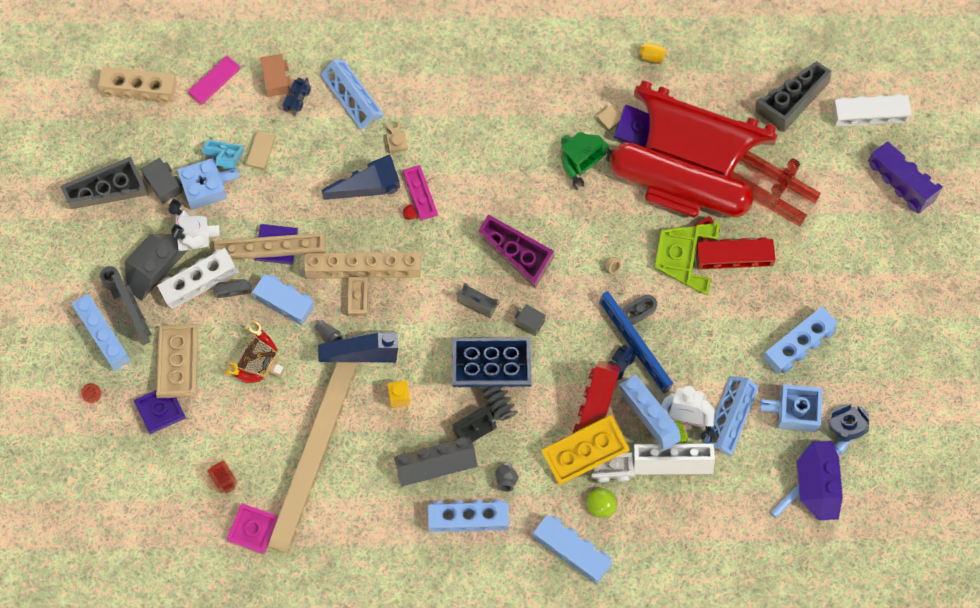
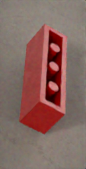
M761 237L757 240H749L748 238H741L735 241H730V239H721L719 241L702 240L696 246L698 270L772 267L776 260L774 240L766 237Z

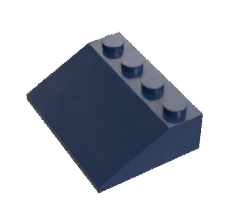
M452 338V387H532L530 338Z

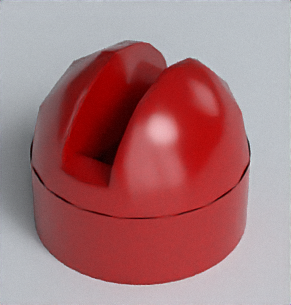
M412 204L404 207L402 213L405 219L412 220L418 217Z

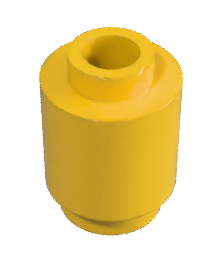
M646 42L645 45L641 44L639 55L642 56L641 60L656 64L658 62L663 63L667 49L662 48L663 46Z

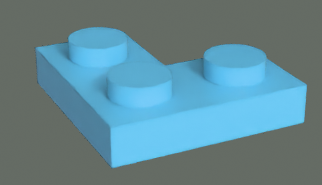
M209 139L203 146V154L217 157L216 165L225 169H234L244 153V146Z

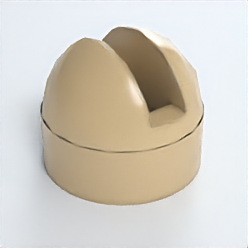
M610 257L605 261V268L611 274L617 273L621 269L622 263L617 258Z

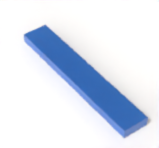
M609 291L603 293L599 301L600 305L629 346H632L636 356L662 393H666L673 385L672 380Z

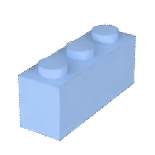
M264 274L252 292L254 299L303 326L315 308L313 299L307 294L301 295L296 292L297 290L289 284L284 285L280 283L281 281L277 277Z

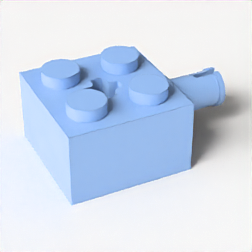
M214 158L177 169L191 210L227 199L223 187L224 182L240 178L236 166L234 169L231 168L221 172L217 170Z
M783 384L779 400L761 399L760 411L777 412L779 415L778 429L817 432L821 426L823 388Z

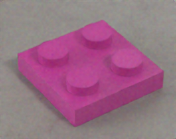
M241 503L226 540L229 543L265 555L279 516Z

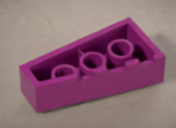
M489 214L479 229L480 237L536 288L555 257L554 250Z

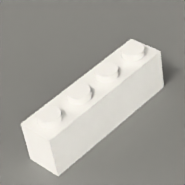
M895 94L893 96L877 95L867 98L859 96L850 99L841 97L835 99L832 106L835 127L907 123L912 115L909 96Z
M634 444L635 474H713L714 444H674L665 451L660 444Z

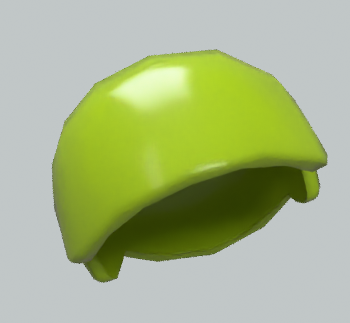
M606 488L594 489L587 496V509L589 513L597 518L610 517L617 510V499Z

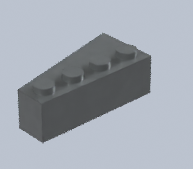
M818 61L814 62L799 72L793 79H788L779 88L771 90L767 96L756 100L755 111L785 132L830 83L832 71Z
M131 156L60 186L70 209L148 195Z

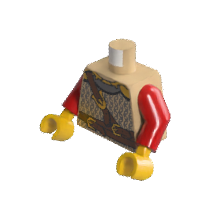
M252 322L256 326L255 331L250 327L247 328V331L256 334V337L252 336L237 364L234 362L227 363L228 366H231L232 371L226 369L224 373L226 375L234 374V377L245 383L267 381L271 373L281 377L285 367L277 363L279 360L277 347L272 339L261 330V325L258 322Z

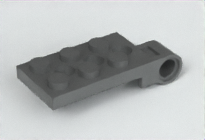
M107 266L103 268L100 272V279L104 287L111 291L114 300L122 297L143 345L150 343L151 341L148 336L152 334L130 286L125 287L115 267ZM112 276L113 280L107 281L108 277Z

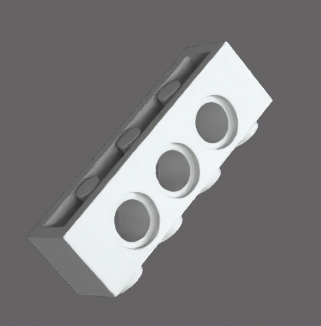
M225 248L218 249L211 256L196 261L195 265L181 269L175 276L163 279L157 286L166 304L173 309L216 286V284L238 274L239 271ZM214 265H218L215 271H211ZM201 274L200 279L194 280L196 275ZM184 283V287L180 290H177V287L180 284Z

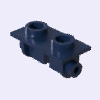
M300 77L294 80L289 91L295 95L287 94L282 104V109L286 112L291 110L293 116H296L297 112L302 110L303 100L305 96L310 94L311 86L307 77L305 81Z
M626 345L620 346L612 357L617 362H608L609 364L621 367L617 380L623 377L627 366L631 365L635 360L636 354L631 345L629 347Z

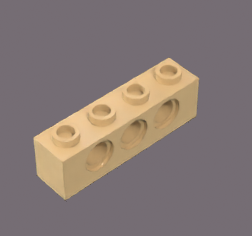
M102 66L98 87L101 94L107 97L118 95L125 99L136 97L143 101L153 99L161 103H168V101L174 102L177 79L175 74Z

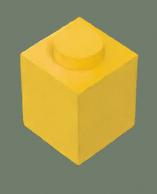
M407 380L387 383L391 408L410 405Z

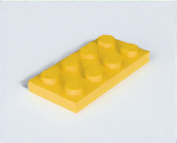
M610 414L543 448L541 451L559 485L629 451L630 447L613 415Z

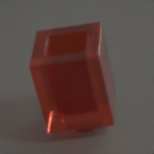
M224 460L207 469L220 494L224 492L226 494L230 493L236 488L237 480Z

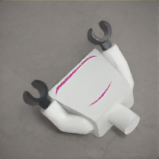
M173 199L170 202L169 213L177 214L175 216L176 224L171 229V233L177 239L178 251L208 247L209 237L220 236L219 225L208 226L205 216H190L183 209H179L181 207L179 201Z
M692 386L679 387L676 393H671L663 400L661 406L673 421L699 427L706 426V429L701 434V440L704 441L706 434L710 436V441L713 439L715 432L712 426H714L715 410L706 400L703 392L695 391Z

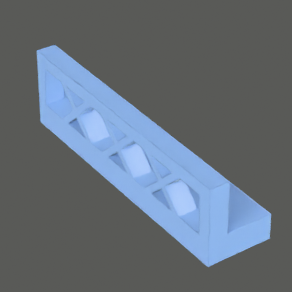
M332 60L320 75L360 129H364L372 120L382 118L384 113L345 60ZM332 69L335 72V81H332L328 76ZM340 83H343L345 86V94H341L339 91ZM350 97H353L355 100V108L349 105ZM360 111H363L367 116L363 122L359 118Z
M730 376L714 416V426H712L715 436L718 433L720 436L717 443L712 442V440L710 441L708 434L704 441V444H714L715 449H719L728 456H732L759 388L751 379ZM740 383L739 387L732 391L734 384ZM733 399L732 405L726 409L727 402ZM726 416L725 423L719 426L720 420Z

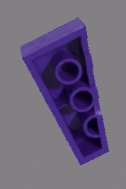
M887 141L871 153L868 159L869 165L874 171H878L882 175V179L886 184H890L894 188L898 197L905 199L912 211L920 214L935 202L943 186L939 183L936 185L930 181L931 177L927 173L921 174L914 162H907L905 155Z

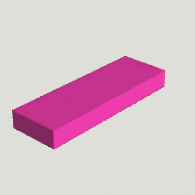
M226 56L188 93L198 103L203 105L241 68L229 56Z
M418 165L402 170L420 221L438 216L421 166Z

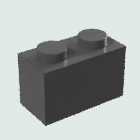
M160 157L141 168L144 178L162 204L182 193L180 180L177 176H172L170 173L172 172L171 167L167 162L163 163Z

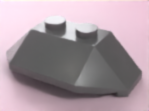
M149 234L124 261L127 286H130L133 295L141 301L188 251H178L177 239L173 237V234Z

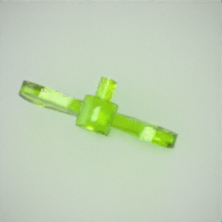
M674 421L679 428L680 442L686 443L688 436L683 429L682 422Z

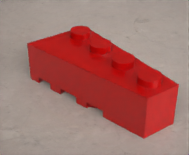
M598 361L596 367L591 368L588 379H592L590 387L586 386L583 397L586 398L585 405L580 406L578 416L581 417L580 423H575L573 433L606 417L621 367Z

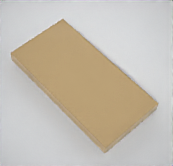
M197 324L159 326L157 398L197 397Z

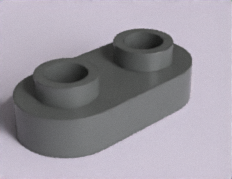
M239 279L233 283L220 282L213 288L215 298L244 295L252 292L251 282L246 279Z
M643 295L623 308V312L631 324L634 325L656 311L657 300L652 295ZM648 303L651 307L645 308L644 304ZM633 313L635 317L630 318L628 317V314Z

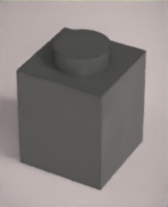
M526 304L515 315L516 326L536 336L545 322L546 315Z

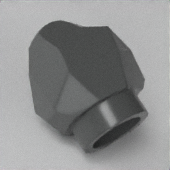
M505 462L497 467L495 475L498 489L505 492L512 491L519 479L512 464Z

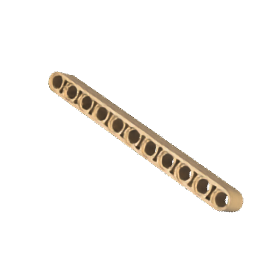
M360 362L336 363L270 538L269 548L285 553L290 552V543L293 544L297 533L295 531L296 527L300 525L304 514L302 511L309 501L310 490L315 485L318 477L316 476L317 471L321 469L324 461V452L328 450L331 442L329 440L330 436L334 434L338 423L336 420L341 415L344 399H347L351 388L349 385L355 378L356 367Z

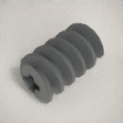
M481 387V392L485 393L484 398L488 400L487 405L491 407L490 412L494 414L495 420L504 421L518 413L517 410L511 411L515 405L513 403L508 404L512 399L511 397H505L509 392L508 390H502L503 387Z

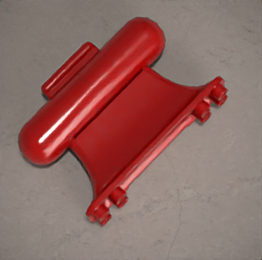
M642 80L640 86H635L634 97L645 104L649 113L650 127L648 140L645 147L629 142L621 143L615 147L609 160L612 172L619 178L647 187L645 199L648 202L690 217H697L701 207L729 217L738 218L744 216L752 207L753 192L744 182L730 177L739 160L751 148L757 145H775L778 137L775 134L776 127L766 124L763 129L757 127L759 121L754 118H748L747 122L736 121L676 100L674 97L669 96V89L659 87L657 92L651 89L652 84L650 82Z

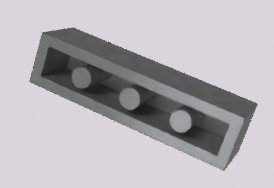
M470 437L441 443L429 448H421L417 451L402 453L394 457L401 487L478 467L475 449Z

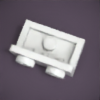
M623 453L595 467L592 478L598 480V483H608L610 479H617L619 482L629 481V478L635 477L634 454Z

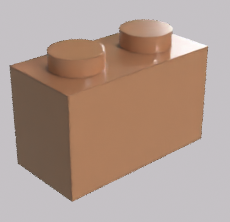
M282 54L260 57L267 97L289 94L288 87L292 85L290 76H286L285 71H289L287 60H283Z

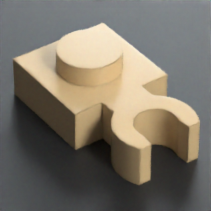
M397 121L396 128H392L390 122H387V129L391 133L386 134L390 153L407 151L408 145L405 131L399 132L401 130L400 121Z

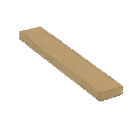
M314 233L214 241V251L225 248L233 260L304 255L305 253H326V234Z

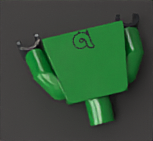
M578 132L572 138L569 135H565L561 139L562 165L568 177L573 179V188L578 190V187L575 185L576 182H580L584 186V180L578 178L577 174L581 176L605 155L608 162L610 160V155L614 149L610 150V146L599 135Z

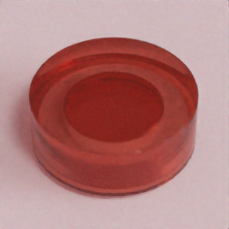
M94 383L85 385L81 391V396L87 403H96L102 395L101 389Z

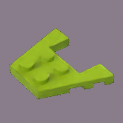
M720 223L661 230L655 269L704 295H708L711 278L691 273L697 238L717 241Z

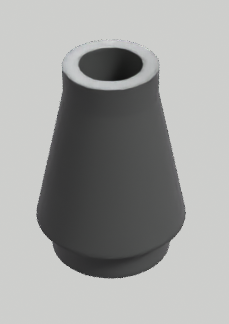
M323 320L316 323L315 329L325 343L342 339L341 332Z

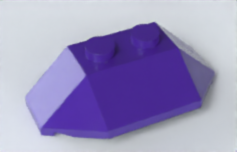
M812 441L796 461L800 502L818 521L839 520L843 500L839 456L832 441Z

